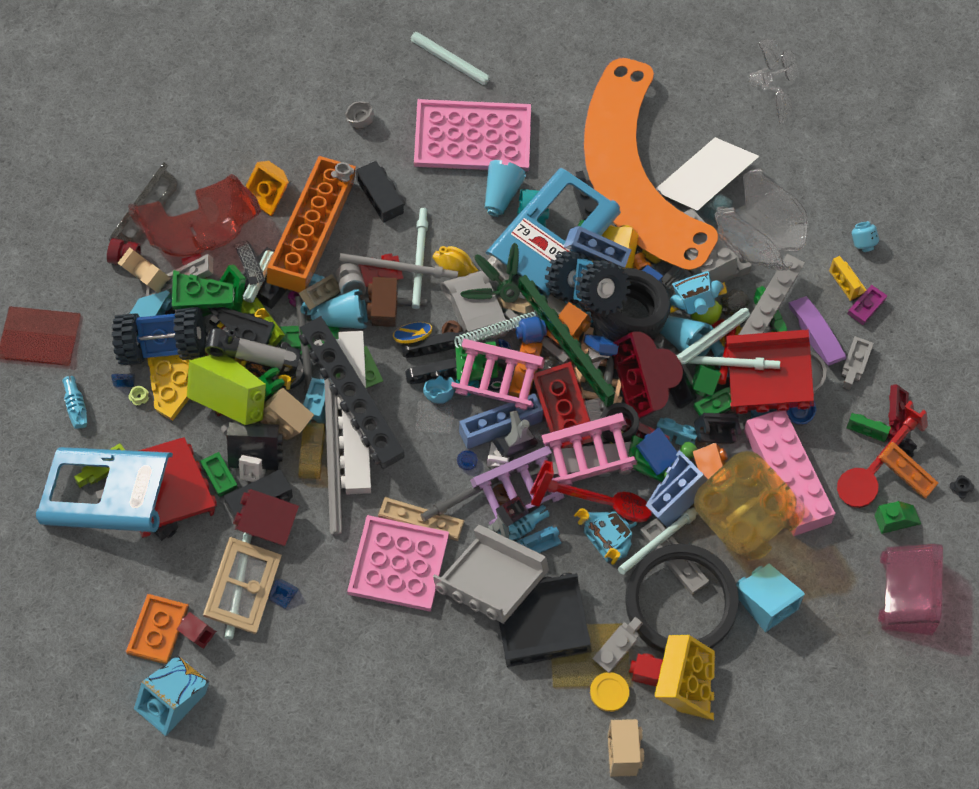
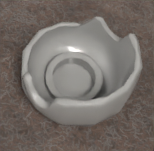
M354 102L348 107L345 116L352 127L358 129L366 128L374 120V110L369 102Z

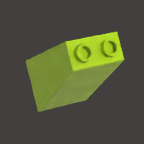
M209 355L189 360L187 397L244 425L263 420L266 387L264 382L230 356L215 357Z

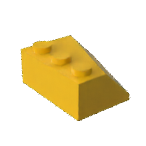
M669 635L655 698L679 712L714 720V713L710 712L711 701H714V692H711V680L714 678L715 651L690 635Z

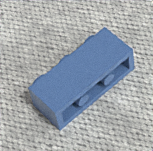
M580 226L570 229L564 248L584 254L593 261H607L622 268H625L631 249Z

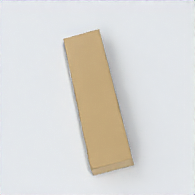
M387 497L384 498L378 514V518L449 532L448 538L456 541L459 540L464 525V520L444 514L436 515L423 521L420 514L427 511V509Z

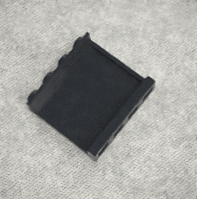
M564 573L559 577L553 578L550 576L543 577L504 624L499 621L507 667L592 652L577 573Z

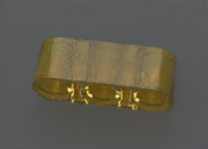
M308 423L303 429L299 478L320 479L325 434L324 423Z

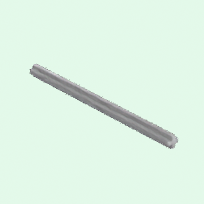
M326 357L324 361L332 362L334 361V358ZM326 379L324 384L330 533L332 535H339L342 533L338 404L337 396H333L329 388L331 384Z

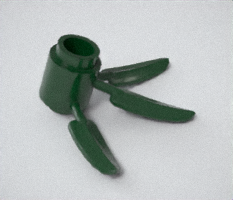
M513 243L510 248L506 273L509 274L508 280L501 281L498 278L500 273L484 257L478 254L474 256L476 263L491 281L496 280L499 283L497 291H492L491 288L471 289L462 291L460 295L463 298L479 300L491 299L492 295H499L505 302L512 303L519 298L520 290L512 281V278L518 271V245Z

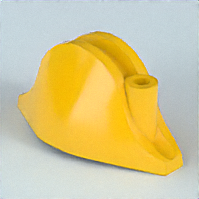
M442 246L432 256L437 265L443 267V269L458 271V277L478 272L470 256L462 249Z

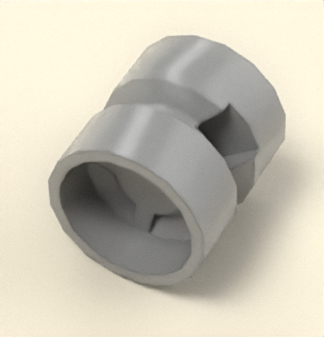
M345 263L337 269L336 279L341 295L355 289H361L363 295L365 294L366 285L358 265Z

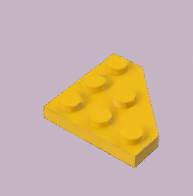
M180 355L149 357L147 359L148 366L150 367V380L155 410L173 421L189 400L187 397L189 360H182Z

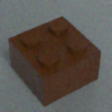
M373 277V282L369 283L368 286L369 301H372L367 305L368 320H371L372 326L396 327L397 278Z

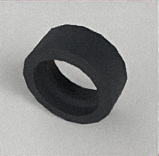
M614 403L603 410L601 418L619 413L628 417L631 420V428L627 432H623L622 436L624 442H629L632 436L638 432L639 416L632 406L626 403ZM610 430L602 432L606 440L616 443L613 432Z

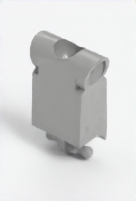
M483 271L440 283L443 294L452 303L453 310L459 324L462 326L464 334L506 321L495 295H492L491 299L481 300L467 299L460 295L465 290L492 289L489 278ZM502 331V334L492 335L491 338L498 339V337H504L507 332L504 333ZM484 338V340L481 339L480 341L477 339V342L484 343L486 338Z

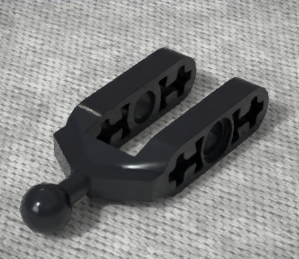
M447 332L428 336L423 340L413 343H402V356L405 358L419 357L455 349V337H459V335L464 333ZM488 338L484 342H496V346L499 347V341L495 338ZM456 358L409 368L405 371L406 381L408 384L425 383L430 379H436L439 376L443 378L457 376Z

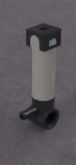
M216 328L209 331L205 351L211 356L222 357L226 355L273 368L276 367L280 369V373L294 376L297 370L301 349L287 346L285 350L235 337L236 333L234 330L226 332Z

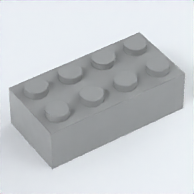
M693 209L683 212L696 220L704 222ZM698 233L693 238V242L698 245L707 241V235L704 233ZM718 237V241L707 261L701 267L689 271L693 275L708 271L712 282L715 280L721 281L736 273L737 256ZM688 249L684 253V258L687 260H694L698 256L696 249Z

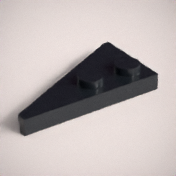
M226 307L208 308L228 330L235 331V337L268 345L275 327L274 323Z

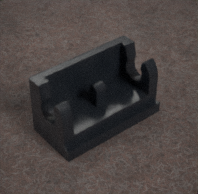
M703 413L694 422L698 442L735 443L736 436L734 430L736 435H741L739 415Z

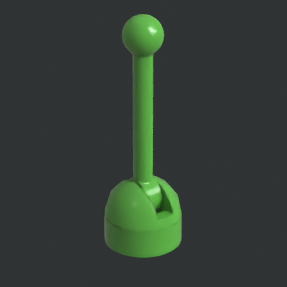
M685 442L680 448V451L689 460L694 458L693 451L698 450L691 442Z

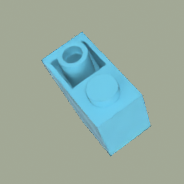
M166 290L139 298L130 314L138 313L140 317L164 315L172 307V295Z

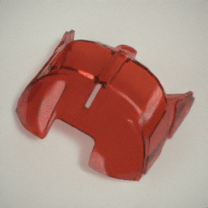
M233 174L213 185L196 190L195 195L199 208L194 211L169 217L159 201L140 206H134L133 204L128 206L132 219L147 237L150 245L153 248L162 250L165 254L178 257L194 256L206 250H214L230 243L240 234L244 224L259 215L261 208L254 194L247 187H244L241 181ZM191 227H193L196 233L195 236L192 234L190 230Z

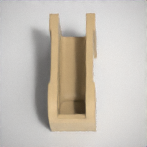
M130 247L118 262L119 265L157 293L161 292V288L167 280L171 279V277Z

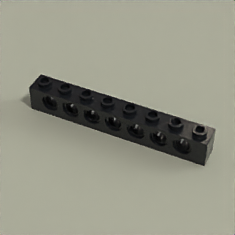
M322 316L301 326L298 337L304 347L308 346L311 351L309 352L310 358L321 367L319 372L324 380L328 379L330 382L329 388L333 396H338L341 400V403H339L341 409L352 418L350 423L355 431L359 430L362 437L360 439L364 447H369L372 451L371 458L376 465L380 464L381 468L385 469L403 459V448ZM317 340L324 341V344L317 346L314 344V342ZM326 357H333L334 361L325 362L324 359ZM338 373L345 375L343 379H336L334 376ZM348 390L355 392L353 396H346L344 393ZM363 407L366 410L363 413H357L355 409ZM368 424H374L376 426V428L371 431L367 430L365 427ZM384 441L387 445L379 448L376 446V443Z

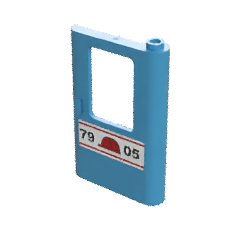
M563 168L557 170L485 252L507 266L511 245L516 243L519 248L517 273L520 276L526 275L530 281L533 280L538 292L544 295L546 299L551 295L549 292L550 288H547L545 284L549 282V280L545 279V275L549 274L546 268L547 266L551 267L552 264L549 263L551 259L556 260L555 255H562L563 251L569 252L570 250L564 248L566 240L561 239L537 222V219L567 185H573L599 204L580 227L601 236L621 213L617 202L614 200L610 201Z

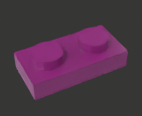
M871 285L848 310L847 314L864 325L885 302L887 295Z

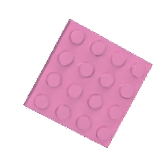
M367 515L347 594L431 612L436 592L433 575H440L449 532Z

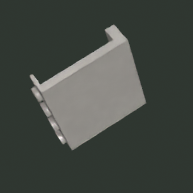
M478 525L474 529L476 539L442 577L433 575L435 588L440 594H446L456 602L464 603L470 606L472 610L480 611L490 619L498 620L504 624L549 571L547 558L488 528Z

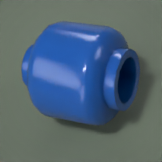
M537 316L521 319L519 327L515 328L517 338L521 339L524 344L541 342L544 336L547 335L544 320H540Z

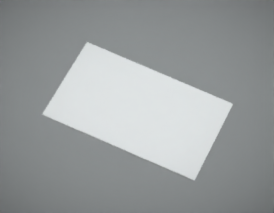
M714 138L660 184L656 190L660 194L698 211L759 156Z

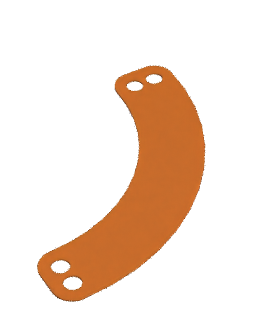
M628 58L616 59L606 67L596 86L588 109L584 134V152L589 179L594 190L610 201L614 200L619 204L621 213L613 223L617 227H621V225L633 227L638 234L637 245L655 257L682 269H697L707 261L718 241L717 231L713 226L696 220L671 205L661 196L648 179L639 158L636 132L639 110L653 80L654 72L648 64ZM619 67H626L628 69L627 74L623 77L615 76L614 72ZM640 71L644 74L641 81L633 82L630 79L634 72ZM698 233H704L707 235V241L700 245L693 242L694 236ZM688 249H696L698 256L694 260H687L684 258V253Z

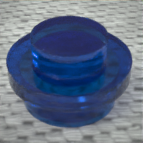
M465 450L459 453L457 464L461 469L471 470L477 465L478 459L474 452Z

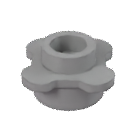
M341 162L335 166V171H332L331 176L343 182H348L350 175L354 173V169L349 164Z

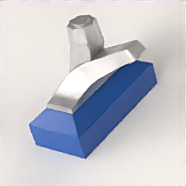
M588 334L584 336V343L589 347L588 355L591 357L596 369L602 360L617 354L619 346L604 336Z

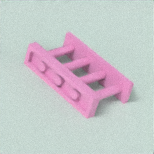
M463 339L462 348L466 350L467 358L460 384L454 382L451 384V387L456 390L455 393L465 396L471 393L513 403L516 408L527 410V407L533 408V402L527 399L535 370L537 368L543 369L545 360L543 357ZM478 354L486 355L487 361L480 388L468 386L475 356H478ZM499 358L506 360L505 363L507 365L500 392L496 393L488 391L494 363ZM518 363L524 364L525 368H527L519 398L507 395L514 367Z
M619 413L542 435L545 446L553 449L560 476L553 480L571 486L573 485L572 482L621 469V471L632 469L633 465H636L637 462L634 456L628 458L621 433L622 426L626 425L624 415ZM607 430L613 432L620 460L611 463L607 461L601 439L602 432ZM589 435L593 437L600 466L590 469L587 467L581 444L582 437ZM568 441L573 443L580 470L569 475L561 450L562 443Z

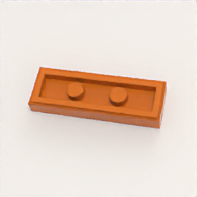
M891 442L879 456V459L924 499L929 496L939 483L894 442Z

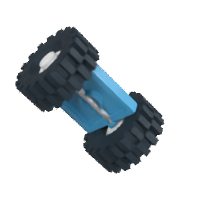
M563 251L562 255H555L556 260L551 259L549 262L552 264L551 267L547 266L546 271H549V274L545 275V279L549 280L548 283H545L546 287L550 288V294L554 295L557 299L574 304L579 301L586 309L605 315L609 314V312H617L616 308L621 309L623 307L622 301L627 302L628 300L625 295L626 293L630 294V289H627L630 281L626 280L629 276L623 272L624 269L616 264L602 260L601 262H592V259L584 254L574 251Z

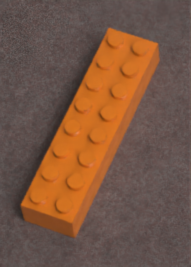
M322 156L318 157L267 267V283L299 293L308 288L354 184L356 166L350 165L354 169V173L350 175L348 182H343L331 176L332 171H335V166L341 162Z

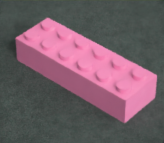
M777 410L747 420L744 433L756 458L760 461V467L768 484L772 487L776 501L779 502L778 505L793 536L831 524L835 512L786 411Z

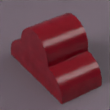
M631 332L614 342L619 347L617 354L613 355L626 404L635 409L640 420L666 405L669 397L668 390L680 383L683 369L680 360L672 351L663 348L657 349L653 340L645 333Z

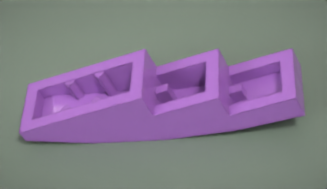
M805 296L789 302L790 310L799 319L800 328L802 330L809 329L810 345L829 366L845 360L846 355L835 335L808 297Z

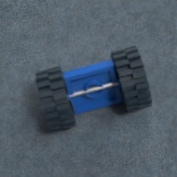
M196 307L178 309L175 314L140 317L138 313L115 315L112 324V345H114L113 351L116 354L115 358L118 360V364L121 366L142 364L144 358L180 355L182 360L204 357L206 355L207 332L205 331L206 324H204L205 319L202 316V311Z

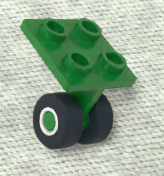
M486 342V343H485V344H489V345L496 346V342ZM458 346L459 348L456 347L457 380L460 382L467 354L466 350ZM478 354V356H475L469 381L482 379L487 361L486 355ZM498 358L495 361L488 389L500 391L507 365L505 363L506 360Z

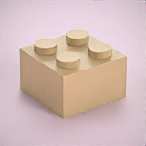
M282 388L265 401L263 420L261 422L263 424L279 425V433H283V439L288 440L300 434L314 414Z
M638 719L611 720L608 730L610 777L637 776L638 770L642 769L644 749L640 748L642 727H638Z

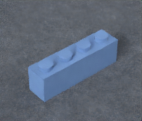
M536 394L529 395L527 399L533 402V408L527 407V410L516 408L513 403H507L459 421V433L466 448L470 449L509 434L512 429L510 412L514 410L518 412L520 420L529 421L530 426L542 422L543 408Z

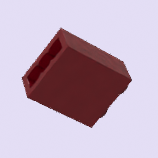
M249 489L247 493L244 492L240 504L243 505L241 512L236 513L233 524L236 525L234 530L286 546L299 506Z

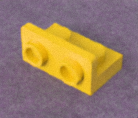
M840 256L832 260L829 272L848 299L851 301L862 296L866 288L848 263L843 261Z

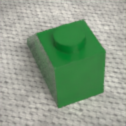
M696 364L691 385L696 390L695 393L704 397L707 394L713 396L721 372L712 365Z
M900 501L880 505L874 515L881 534L921 524L914 505Z

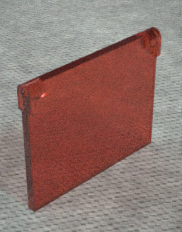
M9 306L0 342V359L70 366L81 313Z

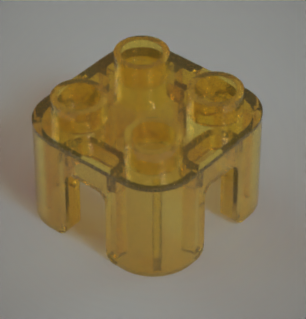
M750 451L734 455L699 487L694 498V506L699 516L729 549L748 560L760 559L769 553L773 547L768 542L783 528L790 532L794 530L803 520L805 512L803 501L795 491L783 481L760 455Z

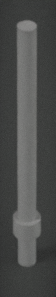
M340 253L339 261L433 275V278L439 279L441 277L452 279L458 277V271L446 270L440 266L433 268Z

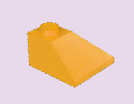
M257 162L241 196L272 216L289 181L284 171L272 162Z

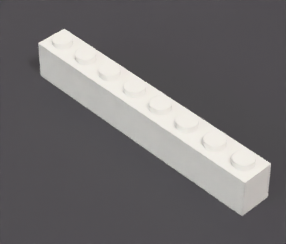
M363 331L338 332L339 339H336L366 388ZM340 373L341 378L337 379H343L345 375ZM348 390L344 394L346 396H353L355 392ZM337 397L338 409H341L339 404L341 403V400L339 399V397ZM358 407L355 409V412L363 413L366 409ZM342 410V416L338 417L339 429H343V436H339L340 449L344 448V456H340V466L345 468V476H341V488H346V495L371 493L369 447H364L360 439L362 437L359 430L355 431L350 423L352 418Z

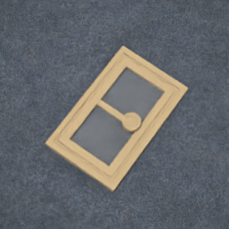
M229 537L203 616L256 634L282 555Z

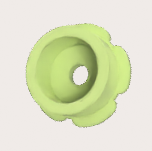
M135 386L129 393V400L137 406L142 403L145 404L149 399V393L144 387Z

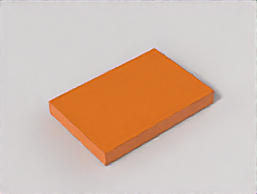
M147 594L126 654L162 664L168 663L180 633L177 628L186 616L189 605Z

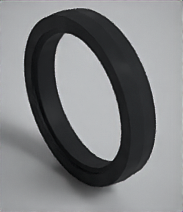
M671 544L652 551L635 567L626 587L625 603L629 621L631 622L636 617L643 623L637 631L640 635L639 637L650 647L665 653L668 638L653 630L643 617L639 605V589L644 577L655 566L669 560L684 559L699 563L712 572L719 581L724 593L725 606L720 623L708 635L697 639L709 648H713L727 636L737 616L738 590L732 573L721 559L699 546Z

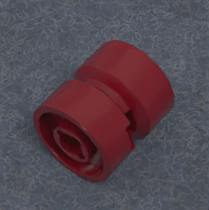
M112 238L107 249V262L119 265L118 262L129 247L141 255V244L131 241L126 244L124 240Z

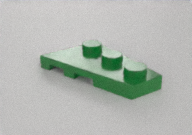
M173 270V310L234 306L233 284L213 279H201L196 275L190 274L189 276Z

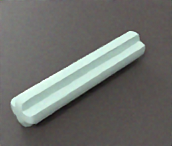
M269 250L265 251L259 263L264 278L267 275V267L274 252ZM263 282L253 285L249 284L243 299L252 303Z

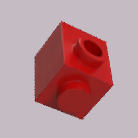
M647 653L638 654L636 661L632 660L629 673L633 674L632 681L657 687L663 660Z

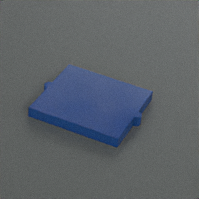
M660 427L651 434L645 435V439L636 445L656 475H659L669 466L671 467V464L677 459L676 454L678 452Z

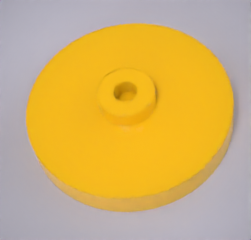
M602 673L593 680L590 687V697L594 705L599 709L607 712L617 711L628 700L629 686L625 679L616 673Z

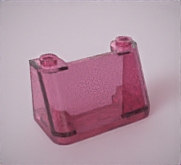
M921 544L886 547L880 556V563L884 564V568H886L885 605L883 609L879 610L878 621L882 622V630L933 635L940 623L942 614L943 546L941 544Z

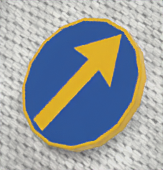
M426 322L409 323L398 328L393 333V338L399 343H413L428 337L433 329Z

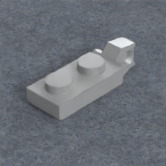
M854 337L841 376L846 377L843 388L850 390L854 380L859 382L873 347V342Z
M636 617L628 625L624 622L592 659L607 672H611L638 641L637 638L640 635L637 631L643 623Z

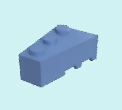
M680 450L676 454L677 459L672 467H668L667 475L662 484H658L646 504L667 528L713 485Z

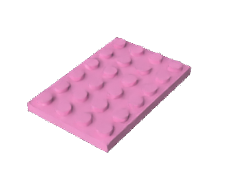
M418 99L414 167L488 170L491 161L502 160L504 165H508L510 162L521 167L525 172H529L531 104Z

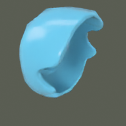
M442 376L430 379L425 382L423 393L429 401L444 404L453 397L455 390L451 387V384L454 380L451 377L445 380Z

